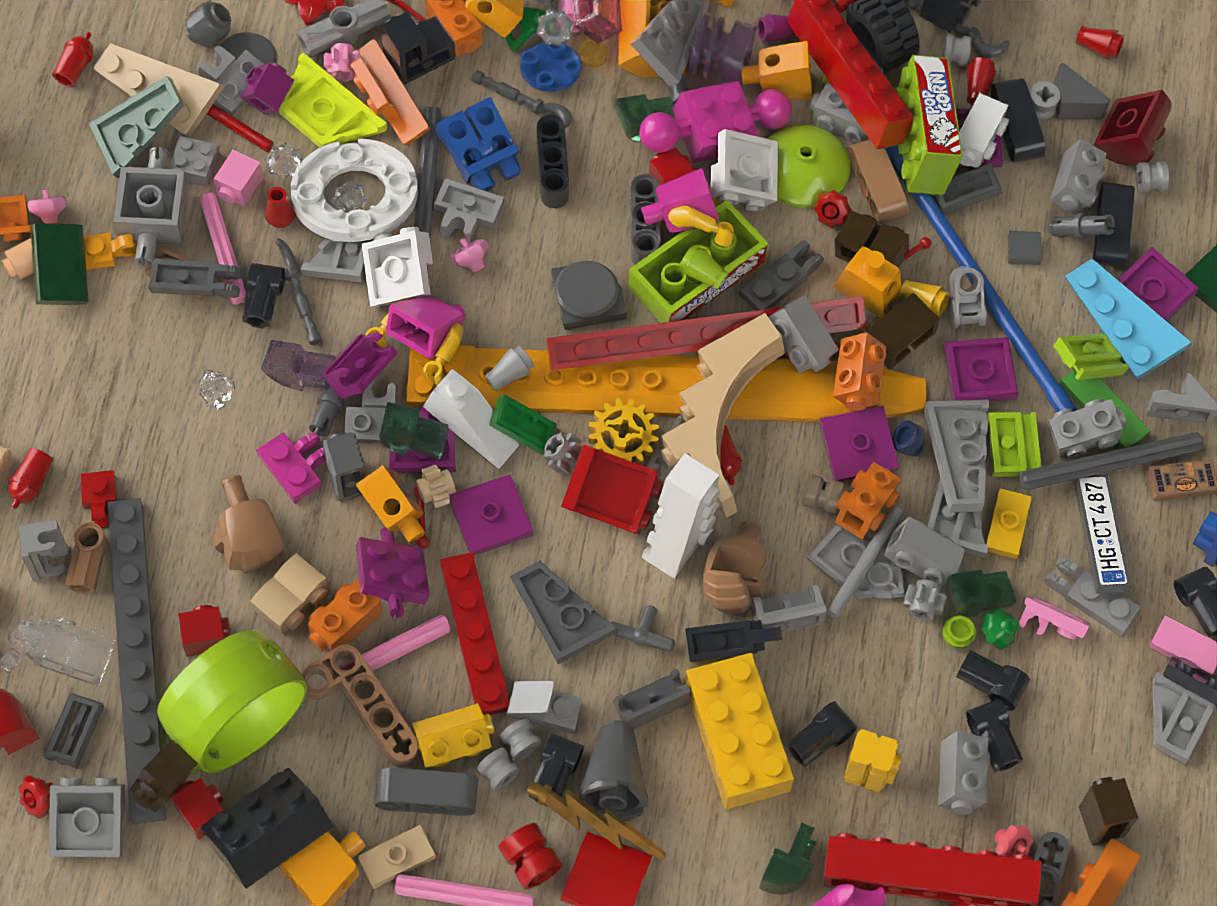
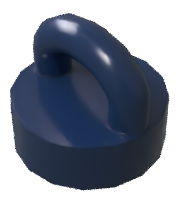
M912 421L900 423L892 436L894 449L905 455H920L924 446V431L922 427Z

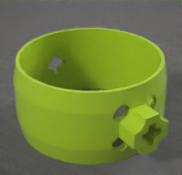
M244 630L221 640L191 662L164 693L159 703L157 714L167 735L198 763L190 775L197 774L200 769L206 773H216L242 762L273 739L299 710L307 694V684L299 669L275 641L259 630ZM209 752L214 753L216 758L211 757Z

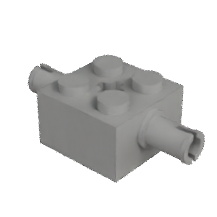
M157 147L149 150L148 168L121 167L113 223L117 237L123 234L133 235V242H137L134 263L140 267H144L145 260H147V268L152 267L157 243L182 244L189 186L185 170L167 169L170 153L162 147L159 149V155H156Z

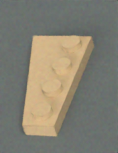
M112 43L108 45L93 68L132 97L164 77H170L182 98L184 106L169 124L189 138L225 87L220 83Z

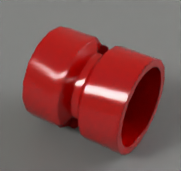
M530 823L507 836L499 845V850L509 865H516L514 874L524 890L541 885L563 867V863L554 849L545 847L547 838L537 823Z

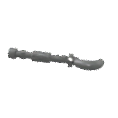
M909 0L908 7L914 10L917 8L921 11L923 3L920 0ZM960 24L954 28L960 34L971 37V42L976 52L987 58L1002 55L1010 44L1008 40H1004L997 46H989L982 41L978 28L972 27V29H969L968 26Z
M479 70L472 77L473 82L477 84L483 83L485 87L495 89L498 94L513 101L517 100L519 105L527 104V107L532 109V112L535 114L549 112L557 115L563 120L565 128L571 123V114L563 105L557 103L544 104V101L540 98L535 101L506 83H498L492 77H486L485 73Z
M277 238L275 243L286 265L284 277L286 281H291L296 296L294 300L300 318L304 319L309 344H318L322 339L320 333L316 332V326L312 321L311 316L313 313L307 296L302 292L299 280L301 274L297 269L295 257L286 242Z

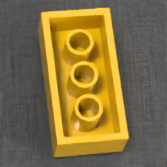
M752 653L686 670L684 684H687L691 691L689 701L724 809H731L791 792L794 778Z

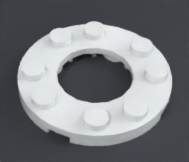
M358 139V143L340 145L339 141L315 150L300 163L291 181L292 204L299 220L314 233L332 241L360 242L374 239L376 235L389 234L410 216L418 197L415 170L407 157L388 144L369 139ZM366 171L376 175L383 181L386 189L385 196L376 206H371L370 210L356 209L349 213H344L342 209L336 210L326 202L324 197L325 187L330 180L341 173Z

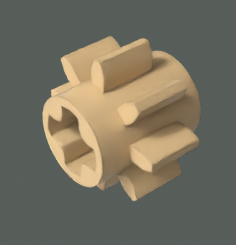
M437 465L422 469V478L416 480V485L423 503L431 502L435 508L449 504V495L456 493L448 469L440 471Z

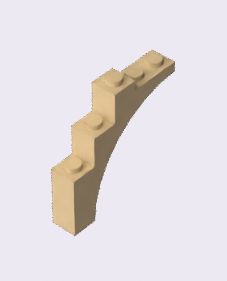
M765 313L698 350L701 363L697 365V368L703 380L680 392L683 406L679 407V410L686 422L661 436L665 447L661 450V453L670 468L676 466L686 453L719 474L718 489H720V493L715 502L718 503L717 509L721 510L725 518L736 513L737 508L734 496L721 471L720 446L724 425L734 402L745 386L765 366L785 353L782 336Z

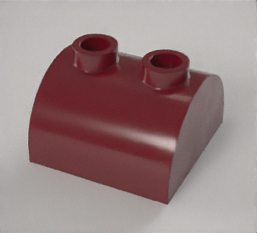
M1157 90L1116 99L1093 146L1107 153L1105 158L1121 165L1137 166L1141 162L1148 163L1154 156L1152 148L1155 142L1166 131L1164 124L1172 109V104L1167 94L1163 90Z

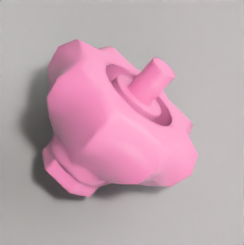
M49 189L42 190L43 198L29 201V211L40 217L43 223L58 222V215L67 206V199L65 196L50 197Z
M466 238L461 239L460 242L463 247L451 255V261L455 265L468 267L473 273L484 268V257L488 250L487 241L477 239L468 243Z

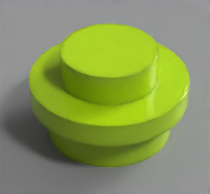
M953 616L945 622L942 636L949 646L956 649H964L974 642L976 627L965 616Z

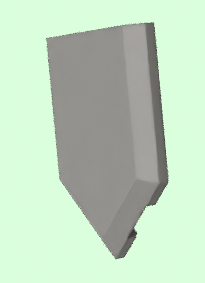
M837 524L807 556V559L840 586H843L876 532L870 529L862 540ZM886 541L854 592L853 596L858 600L903 598L906 596L902 568L884 556L888 541Z

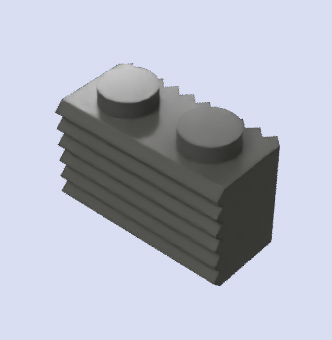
M352 432L335 433L323 441L327 468L337 500L344 501L362 496L356 484L367 477L356 434Z

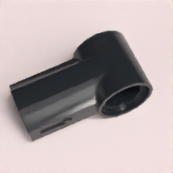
M258 263L251 264L247 280L248 295L242 315L243 322L255 328L263 329L266 326H270L277 296H281L284 288V267Z
M1204 566L1174 580L1173 585L1180 602L1186 607L1190 606L1207 636L1210 637L1217 635V580L1212 571Z
M972 650L967 654L956 676L958 679L986 693L991 702L1000 699L1006 710L1013 711L1030 683V678L1022 670L1010 665L1002 667Z
M1000 699L966 711V719L972 734L988 738V752L990 753V763L994 772L1008 770L1022 762L1023 758L1009 729L1010 719L1008 712Z
M833 701L815 715L812 723L786 743V747L797 763L806 767L830 747H838L855 733L858 726L836 701Z
M552 733L543 750L540 761L542 764L534 782L544 787L546 784L552 786L551 790L561 797L570 774L573 775L578 767L584 746ZM529 795V797H531L537 802L538 799Z

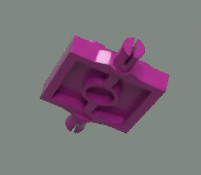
M385 527L380 531L381 540L359 537L356 544L361 594L379 597L389 602L390 616L394 618L396 615V618H400L404 615L403 603L411 602L426 605L430 596L424 549L411 545L397 544L394 532L388 531Z

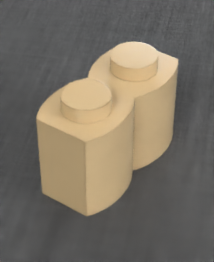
M296 553L254 595L250 601L252 609L281 634L285 633L288 629L292 631L303 621L305 617L304 611L311 605L317 606L326 597L328 592L326 590L328 587L327 579Z

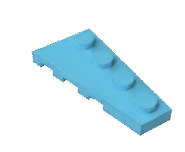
M1093 259L1065 276L1067 282L1099 328L1121 354L1123 362L1129 365V370L1136 380L1144 377L1192 346L1186 337Z

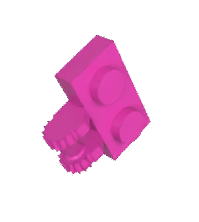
M283 432L256 449L259 458L293 503L298 502L322 486L321 480L313 470L326 462L324 448L311 454L306 461L302 457L304 453L319 443L320 437L316 432L302 437L295 446Z

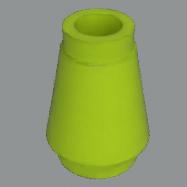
M692 246L678 266L684 270V275L713 286L716 289L720 288L729 274L702 247L698 249Z

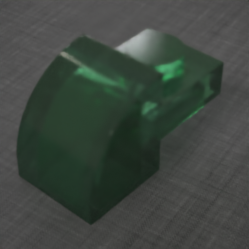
M646 94L617 98L615 103V111L625 134L634 141H641L639 135L640 126L648 115L663 112L676 120L672 110L674 105L670 96L648 100Z
M387 402L379 433V439L382 444L393 452L404 456L407 451H412L440 459L443 454L449 425L419 417L420 410Z
M982 570L951 574L947 579V585L959 616L977 617L981 611L1011 607L1017 601L1006 571L983 574Z
M801 823L789 853L775 848L762 877L759 889L772 894H788L800 889L808 881L814 864L805 860H810L817 841L811 839L814 827Z

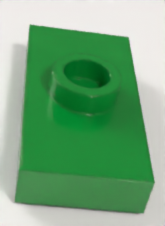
M504 394L498 397L489 426L542 455L545 454V444L554 435L557 424Z

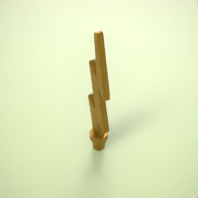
M531 781L526 793L538 799L536 803L542 806L545 803L578 830L581 828L580 817L621 850L623 847L622 836L659 860L665 858L666 852L609 809L605 812L607 817L605 819L567 788L565 791V801L551 790L552 786L546 784L544 787Z

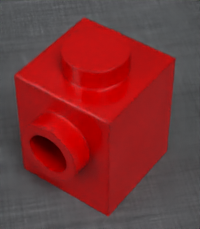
M677 147L667 152L656 154L650 161L649 174L657 179L659 186L694 171V165L687 155L683 156Z
M201 605L195 607L193 611L178 613L182 645L186 656L202 654L221 640L231 636L229 618H222L219 606Z
M200 777L194 782L190 780L183 783L176 790V794L171 797L175 808L198 840L205 836L201 827L210 822L215 815L224 812L220 805L224 799L213 783L207 787Z

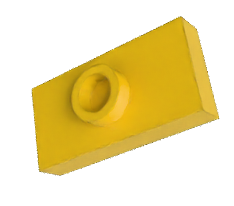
M999 489L986 541L988 552L1017 559L1032 496Z

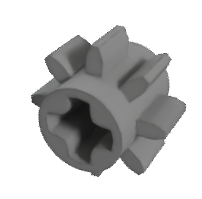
M560 432L549 438L545 444V454L543 455L549 461L547 466L556 473H559L561 470L567 474L570 471H574L582 446L579 445L581 439L571 432L567 436Z
M921 579L917 581L916 587L913 585L908 586L903 605L910 607L909 614L912 617L923 621H931L934 618V614L942 615L947 595L940 594L941 586L938 583Z

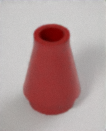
M1081 26L1076 38V44L1083 45L1106 59L1110 57L1116 59L1124 42V35L1118 34V30L1088 28Z
M977 57L973 58L971 64L967 66V103L974 105L979 93L987 96L997 74L995 63L992 60Z
M273 187L267 194L268 199L264 212L265 219L276 228H285L295 219L296 213L286 191L281 187Z

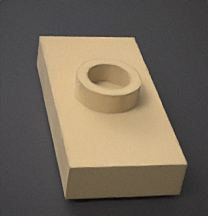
M421 825L357 856L372 889L436 858Z

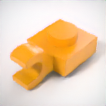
M111 232L84 236L86 270L115 266V258L136 255V242H133L132 234L120 235L115 240H113Z

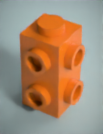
M425 0V10L428 18L436 16L454 41L456 58L465 53L470 54L483 45L482 32L485 30L484 24L465 8L466 0Z
M867 332L841 339L833 397L845 404L848 409L859 411L865 407L879 404L886 346Z
M875 462L871 464L866 472L860 470L851 484V487L854 488L851 493L845 491L836 504V508L840 511L835 523L862 540L870 529L876 532L886 516L882 513L885 508L890 510L900 496L896 489L902 479Z
M356 579L351 585L349 583L343 585L336 592L333 601L326 607H318L311 614L310 621L308 622L310 632L308 638L318 651L323 652L326 650L330 652L338 646L348 645L383 614L382 603L378 597L361 594L359 579Z

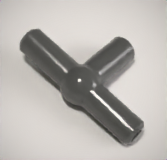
M649 605L645 607L638 628L611 622L618 631L613 636L633 641L638 646L647 645L671 652L675 645L674 639L650 632L658 612L654 606Z

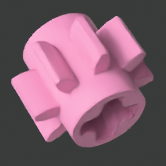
M347 43L335 44L331 48V53H324L326 72L339 82L352 80L355 71L350 64L360 58V51H355L354 47Z

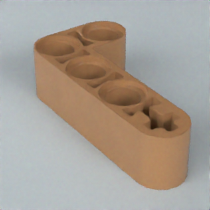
M351 645L338 646L309 664L303 670L301 675L306 684L308 678L312 675H321L326 680V684L320 689H313L307 684V698L321 700L341 688L387 759L393 765L405 767L415 760L418 751V742L415 735L355 647ZM348 656L355 661V666L350 670H341L336 665L337 660L340 657ZM367 684L371 686L374 694L368 699L359 698L355 694V689L359 685ZM379 713H387L392 717L393 722L390 726L381 728L374 723L373 719ZM396 731V738L402 746L410 745L408 747V755H404L402 752L395 753L396 741L392 735Z

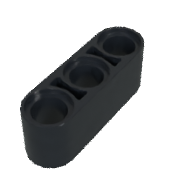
M1021 78L992 83L991 98L1008 105L1005 118L1009 119V122L1003 134V139L1012 163L1044 158L1045 141L1025 80Z
M549 114L544 115L537 122V156L541 200L545 206L556 209L561 208L568 201L569 174L565 125L560 117ZM554 133V134H556V135H554V136H547V135H545V134ZM549 160H556V161H558V162H556V163H549V162H547V161H549ZM550 187H558V188H560V189H559V190H551V189H549V188H550Z
M1104 181L1101 184L1097 216L1112 215L1115 221V228H1107L1114 230L1112 235H1095L1093 260L1098 264L1120 268L1126 267L1130 248L1135 186Z

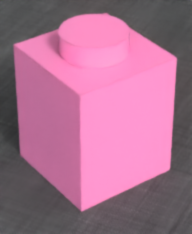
M232 150L214 177L217 195L229 204L236 203L245 207L263 179L261 164L257 160Z

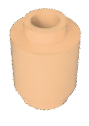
M31 238L4 252L6 259L1 262L10 277L16 275L21 280L34 273Z

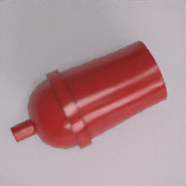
M86 32L84 37L75 36L66 41L62 55L52 72L53 78L62 85L74 87L88 63L93 60L94 48L89 40L92 36L91 33Z
M724 425L720 446L721 471L724 479L728 480L729 485H734V477L740 471L742 459L740 454L737 453L728 427Z
M36 448L29 449L16 473L9 480V494L14 499L11 505L12 508L17 509L20 502L29 503L36 497H39L40 489L54 461L50 455Z

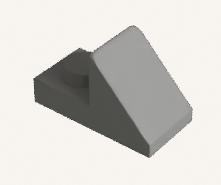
M1190 373L1186 374L1181 384L1180 394L1169 389L1154 390L1147 404V416L1211 425L1217 414L1216 401Z
M515 681L506 715L519 719H529L530 722L573 733L582 698L553 690L555 683L553 681Z

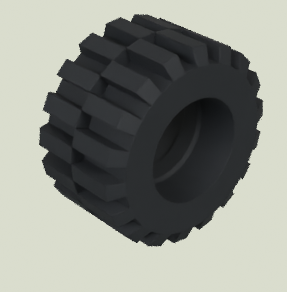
M857 0L847 7L846 22L884 73L910 61L912 55H918L920 41L917 27L911 12L902 0Z

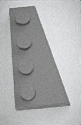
M670 0L630 44L670 87L680 82L710 5L707 0Z
M989 399L926 401L924 413L949 513L977 512L983 509Z

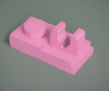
M1030 594L1026 597L1024 604L1027 606L1019 621V625L1024 628L1027 620L1037 615L1040 625L1036 634L1042 635L1050 621L1058 627L1056 632L1072 640H1075L1076 636L1084 638L1090 622Z

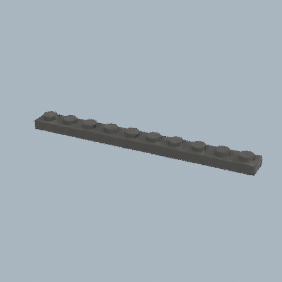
M141 498L111 501L107 503L129 819L131 825L167 819L165 804L155 813L150 808L142 807L134 799V793L130 790L143 768L161 751V740L157 714L158 700L143 503Z

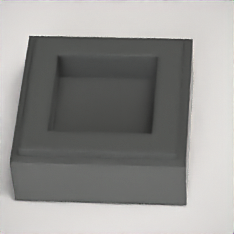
M1009 230L1008 263L1040 265L1042 260L1041 232Z

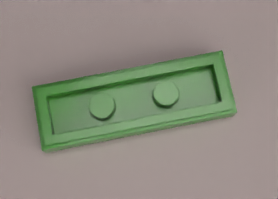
M1074 369L1061 379L1059 385L1064 388L1081 408H1085L1084 405L1095 399H1103L1104 401L1112 399L1115 409L1121 407L1127 426L1122 427V438L1118 439L1116 444L1119 449L1136 446L1149 436L1151 431L1101 378L1077 380L1075 377L1077 372Z

